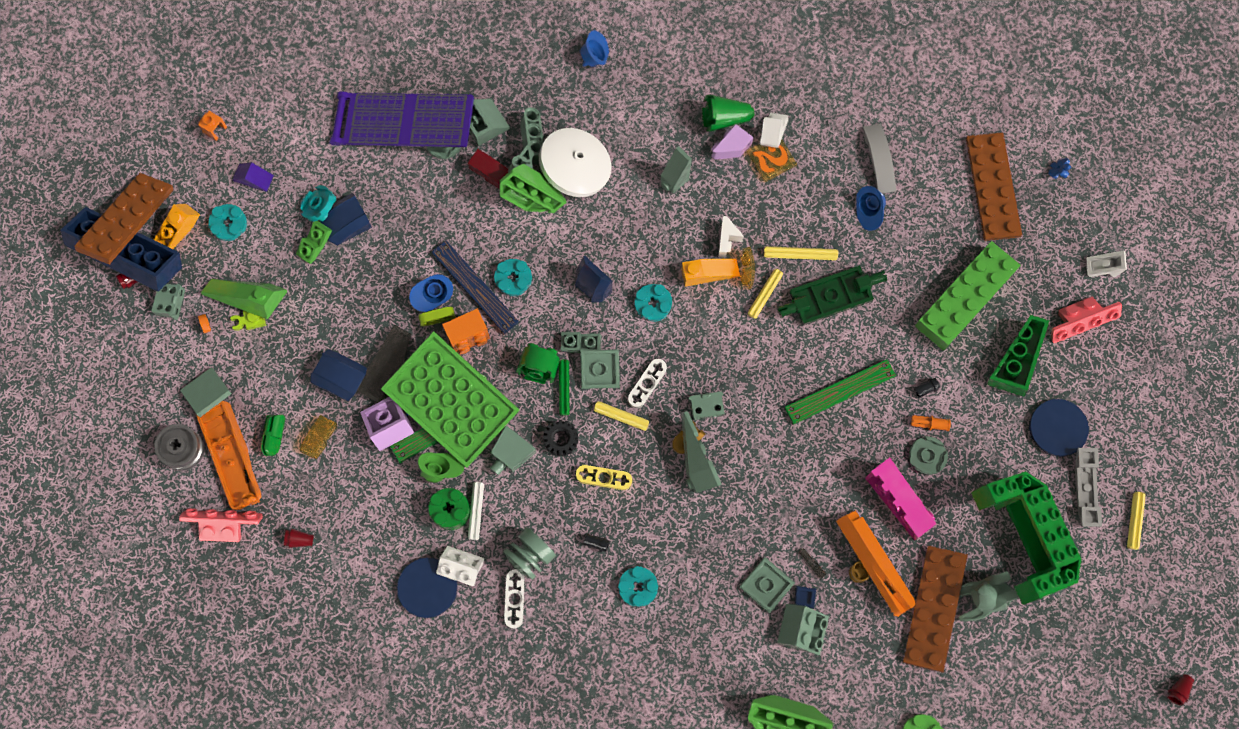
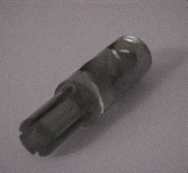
M804 548L798 551L820 580L827 575Z

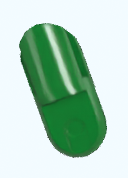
M284 415L266 416L260 445L261 452L265 456H275L279 452L286 420Z

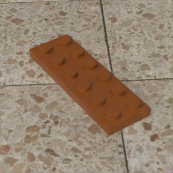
M1003 132L967 136L966 143L984 241L1021 238L1022 230Z
M139 173L74 246L75 250L110 265L173 192V185Z
M928 546L903 663L944 673L968 554Z

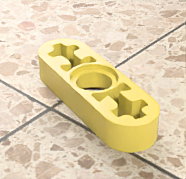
M582 465L576 471L577 480L583 484L618 490H627L632 485L631 475L624 471ZM584 470H588V474L594 475L593 471H597L595 475L596 482L592 481L593 477L590 476L582 479V475H579L580 472L583 473ZM601 473L609 474L610 480L607 483L599 481L598 477ZM613 474H617L616 479H622V476H626V480L629 483L621 486V482L615 481V485H612Z

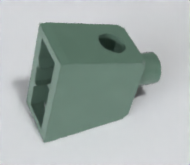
M506 426L491 451V455L496 461L490 469L498 476L505 467L514 472L536 453V448Z

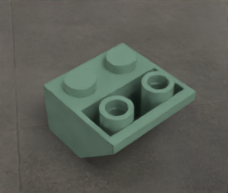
M474 99L469 132L479 147L510 129L492 99Z
M786 603L777 643L820 655L829 616L806 606Z

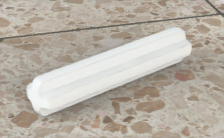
M482 482L473 483L468 539L470 540L479 539L484 490Z

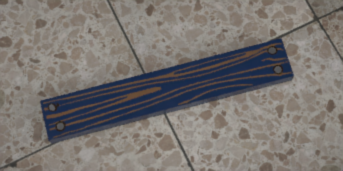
M446 240L432 251L436 259L504 335L519 323L515 316Z

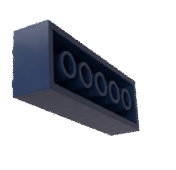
M87 207L82 209L60 230L64 245L75 250L74 246L102 214ZM139 232L135 234L110 265L89 257L158 292L182 268L180 252Z

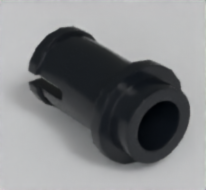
M929 378L927 382L914 387V391L918 398H922L933 391L937 392L940 384L936 378Z
M587 533L583 545L598 549L602 553L603 551L607 552L610 541L606 537L603 539Z

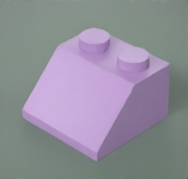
M390 397L360 412L368 434L379 451L414 433L404 410Z

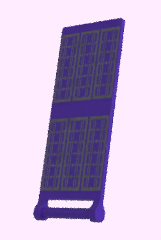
M344 91L337 93V111L333 135L330 137L329 142L331 145L467 147L474 102L473 95L347 93ZM350 100L344 138H340L345 102Z

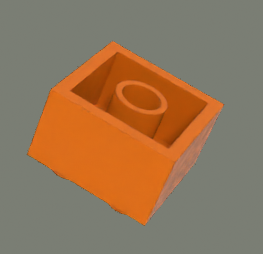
M478 308L442 324L452 348L460 354L469 352L470 348L475 345L478 347L482 346L490 339L488 329Z

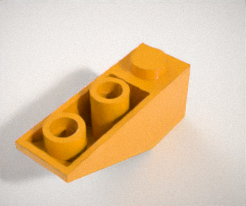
M173 204L154 240L174 249L194 227L200 214L187 204Z

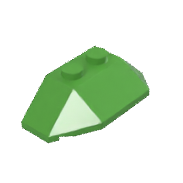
M525 164L512 169L500 180V197L525 211H548V213H555L567 203L560 191L554 188L544 175Z
M776 695L754 699L748 715V720L755 729H832L833 722L814 706Z

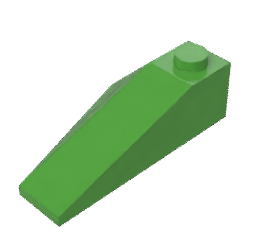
M211 279L201 294L269 319L287 293V289L270 283Z

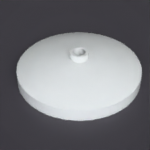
M576 128L556 130L545 139L540 148L539 164L543 175L554 188L564 194L574 197L591 196L599 192L610 177L611 160L607 150L597 138L586 131Z

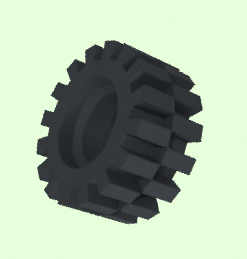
M553 421L544 431V445L552 455L555 454L558 457L563 455L564 457L567 454L573 453V450L577 448L579 441L577 429L574 428L572 423L569 424V421ZM557 432H565L568 435L569 439L565 445H557L554 442L553 438Z

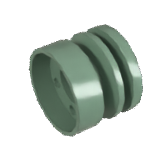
M526 527L518 535L522 545L518 546L511 542L510 545L515 552L512 553L508 548H505L503 553L517 571L534 580L536 576L531 569L534 568L538 573H541L542 570L537 563L541 561L548 565L556 557V554L540 537Z

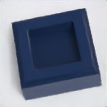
M796 586L794 604L814 609L816 589Z

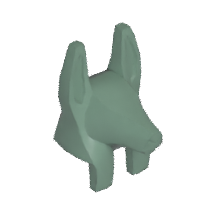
M1006 571L997 575L992 574L981 581L962 585L959 598L971 595L976 608L959 616V620L977 621L984 619L993 612L1008 609L1011 601L1019 599L1016 590H1012L1010 586L1005 584V582L1011 580L1009 572Z

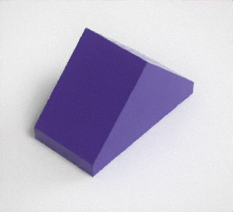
M252 162L239 164L232 181L267 192L274 175Z

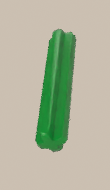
M566 359L559 361V414L561 416L570 414L569 360Z

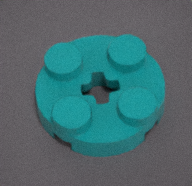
M319 185L315 187L316 190L313 192L309 191L306 193L300 205V209L303 210L302 216L309 221H324L336 201V196L330 189Z
M225 204L213 208L208 224L211 232L218 239L233 241L245 232L247 217L240 207ZM229 218L230 221H233V223H230L229 227H226V225L223 222Z
M508 259L498 264L494 280L497 288L507 296H519L530 287L532 273L525 261ZM512 273H515L516 276H519V278L515 279V282H512L511 279L507 278L508 276H511Z
M649 284L638 290L635 298V309L639 316L648 321L657 322L663 320L669 314L672 308V297L663 285ZM652 298L658 300L656 307L648 304Z
M640 566L625 571L620 578L618 586L623 601L634 607L649 605L655 599L658 591L656 576L649 569ZM635 582L643 583L642 588L644 590L642 592L639 590L635 592L633 590Z

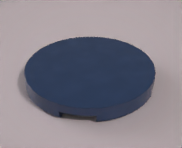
M1052 399L1042 403L1032 413L1029 431L1031 438L1043 452L1051 456L1065 457L1077 452V448L1084 446L1089 434V425L1085 414L1078 406L1067 400Z
M421 558L415 560L403 570L399 577L397 585L399 600L402 606L414 616L420 618L440 616L451 607L456 599L458 583L456 580L436 573L439 564L438 559Z

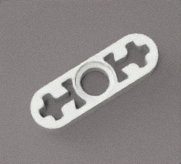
M653 360L628 396V402L631 407L638 409L646 403L666 373L667 366L663 360ZM659 364H661V369L663 371H657L655 377H657L658 379L656 380L652 376L655 370L653 366H658ZM650 379L653 382V386L646 389L642 386V381ZM641 390L644 392L640 397L642 402L633 403L634 399L632 397H637Z
M516 569L511 570L506 576L504 620L506 625L512 629L520 627L523 622L525 578ZM514 574L521 578V581H517V588L521 587V591L515 589L509 591V587L513 588L514 583L510 580V577H513ZM513 593L520 596V602L516 605H512L509 602V597ZM508 607H520V611L516 610V617L519 618V621H516L515 625L508 621V617H512V610L508 611Z

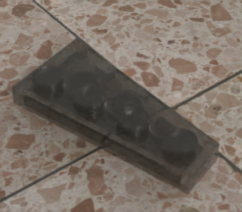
M396 325L392 327L367 369L366 375L356 392L376 403L389 397L381 388L402 366L411 337L409 332Z

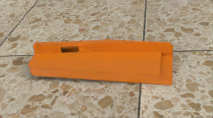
M221 401L203 416L199 417L196 414L230 507L234 510H241L251 504L259 503L261 491L252 470L247 445L230 403ZM244 470H247L249 483L246 482Z
M855 510L836 520L890 607L891 612H893V616L899 617L900 614L913 608L916 604L915 599L863 516L860 517ZM884 581H885V583L888 585V587L891 589V591H892L893 593H891V592L889 591V589H888V588L886 587V585L883 583Z

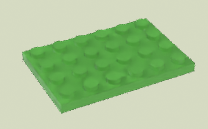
M434 331L381 388L466 468L472 464L520 411Z

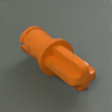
M913 415L911 417V426L929 428V431L932 429L949 431L951 420L934 418L933 415L930 417Z

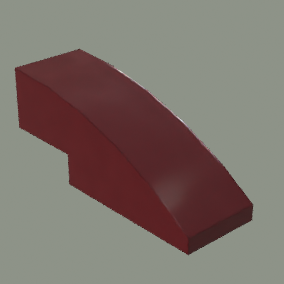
M479 149L476 150L468 162L470 170L484 177L485 181L497 188L500 187V180L508 173L507 167Z

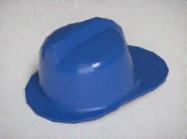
M591 31L585 44L580 49L583 66L595 67L606 64L609 55L608 43L599 31Z
M872 186L862 187L856 195L857 219L865 230H876L883 222L886 199L878 189Z
M440 274L432 275L413 286L410 291L409 300L411 305L416 310L427 312L440 306L451 298L453 294L452 282L448 277Z

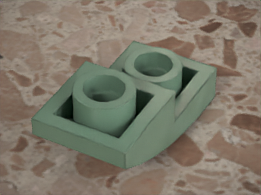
M561 332V352L580 353V350H601L602 335Z

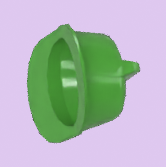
M426 452L418 458V466L421 469L420 475L432 483H438L444 478L457 477L463 473L465 467L449 453Z

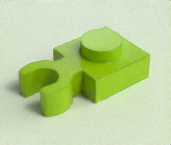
M243 311L244 316L242 317L238 315L230 317L231 321H239L237 326L232 327L235 331L241 330L243 326H246L247 330L267 326L265 318Z

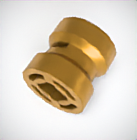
M861 561L856 562L849 569V577L855 583H862L870 577Z

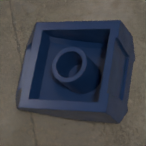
M354 193L345 196L333 204L328 212V217L324 221L318 220L332 230L328 241L337 246L372 228Z
M583 256L576 270L575 287H578L589 297L591 303L603 302L612 293V280L591 260Z
M328 349L322 353V357L311 373V383L325 392L349 401L355 395L364 379L367 368L346 356Z

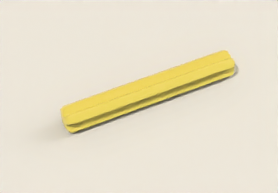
M766 246L764 248V257L837 260L838 250Z

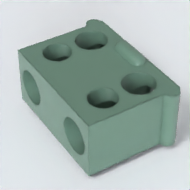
M166 284L159 292L156 291L151 312L157 316L177 320L185 289L180 284Z
M723 392L690 396L688 402L691 404L693 420L724 416ZM715 407H719L720 411H716ZM699 409L701 414H697L695 410Z

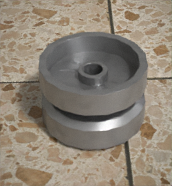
M173 424L162 429L154 443L158 459L165 465L178 471L190 470L197 466L205 452L201 436L188 426L182 424Z

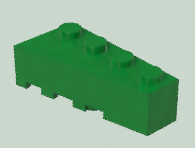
M1030 315L996 370L989 378L987 385L1025 397L1050 320Z

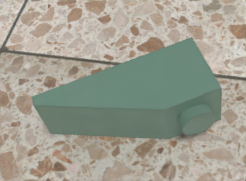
M679 146L672 154L660 179L662 188L665 191H670L672 194L689 181L692 158Z

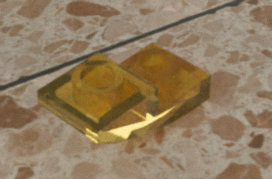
M751 247L743 249L742 256H740L744 266L740 279L743 286L746 285L747 289L750 290L755 278V262Z
M320 415L305 437L299 451L317 459L326 448L327 440L336 430L337 423Z

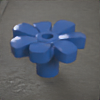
M1062 158L1057 163L1053 162L1050 165L1052 169L1049 170V175L1054 179H1057L1058 176L1068 177V170L1071 168L1069 159Z

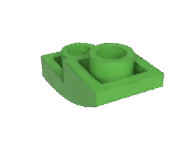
M314 221L307 238H302L296 255L309 264L313 263L326 244L332 230L321 222Z

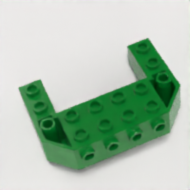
M1025 471L986 484L971 492L979 511L994 506L995 510L1007 508L1036 573L1027 576L1028 581L1014 586L1022 605L1078 583L1082 559L1046 484Z

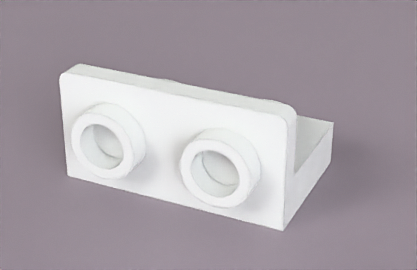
M447 546L440 557L436 573L474 586L477 574L485 558Z

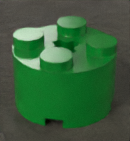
M528 343L527 347L523 348L517 367V374H524V379L540 384H546V381L553 383L560 361L557 351L552 348H540L536 344Z
M445 488L432 495L429 503V514L440 528L448 531L457 530L469 519L470 504L460 490ZM451 505L454 509H451V513H448L446 510Z

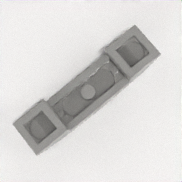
M881 124L863 126L865 141L869 147L875 173L876 189L882 194L896 192L894 168L884 130Z
M1077 448L1075 482L1081 527H1102L1101 507H1098L1096 469L1099 468L1098 448Z

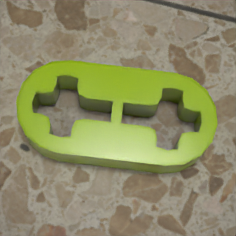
M453 307L428 311L418 316L420 326L422 327L450 321L456 317Z

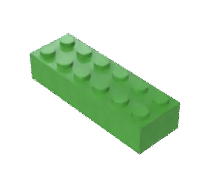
M991 241L921 317L915 327L944 351L1021 265Z

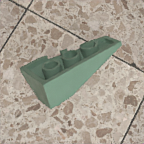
M688 411L681 412L685 466L688 477L686 483L688 488L698 493L722 485L712 461L705 457L706 448L704 444L696 438L699 435Z

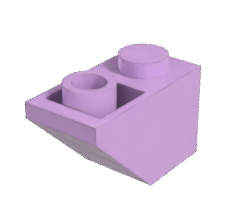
M735 125L732 129L729 128L725 132L723 140L721 142L717 141L713 146L712 158L741 157L752 145L753 137L738 125Z

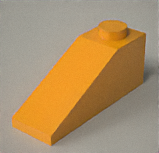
M698 259L682 262L681 271L685 287L740 277L736 259Z

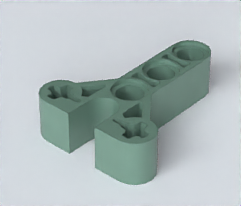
M533 107L527 108L520 120L523 151L512 159L508 173L521 164H525L532 169V164H535L540 168L539 152L544 140L540 113Z

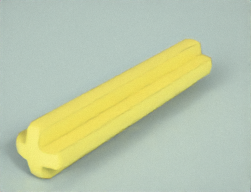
M773 270L748 311L750 317L756 319L783 275L780 270Z
M597 401L594 411L644 431L649 426V421L600 401Z
M1143 492L1133 493L1127 547L1133 550L1139 549L1145 503V493Z

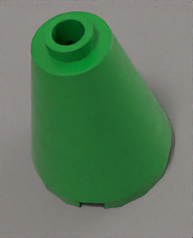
M712 94L704 97L703 102H706V107H702L703 126L707 127V132L747 123L754 117V108L751 107L750 103Z

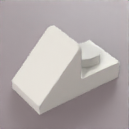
M770 113L769 117L764 118L760 145L779 147L788 122V115Z
M723 216L718 254V257L726 258L727 252L730 253L732 241L743 242L744 238L743 234L726 216Z
M1125 251L1086 257L1089 277L1105 274L1116 277L1127 270Z

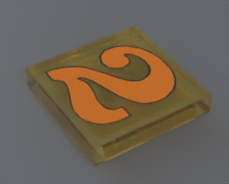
M782 139L778 148L758 144L746 152L765 183L797 166L795 159Z

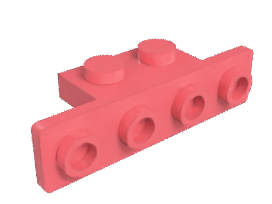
M1093 297L1059 309L1058 314L1065 323L1052 328L1051 341L1057 343L1109 321L1116 320L1121 317L1122 304L1116 302L1102 308Z
M195 508L186 509L179 516V521L199 522V540L239 542L241 539L240 524H259L263 516L262 513H256L255 511L242 513L235 510H227L225 512H218L215 509L197 511Z

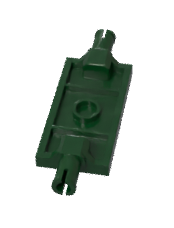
M859 265L790 289L789 293L792 302L777 306L778 313H781L779 314L781 318L797 313L804 326L873 302L872 286L886 282L887 275H883L885 274L884 270L871 275L864 274Z

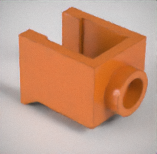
M211 111L205 113L198 122L202 133L215 141L218 140V137L213 132L216 127L227 128L223 119Z

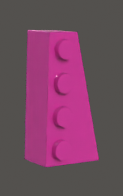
M888 458L865 478L914 540L936 525L933 514L924 507L921 499L912 490L891 458Z

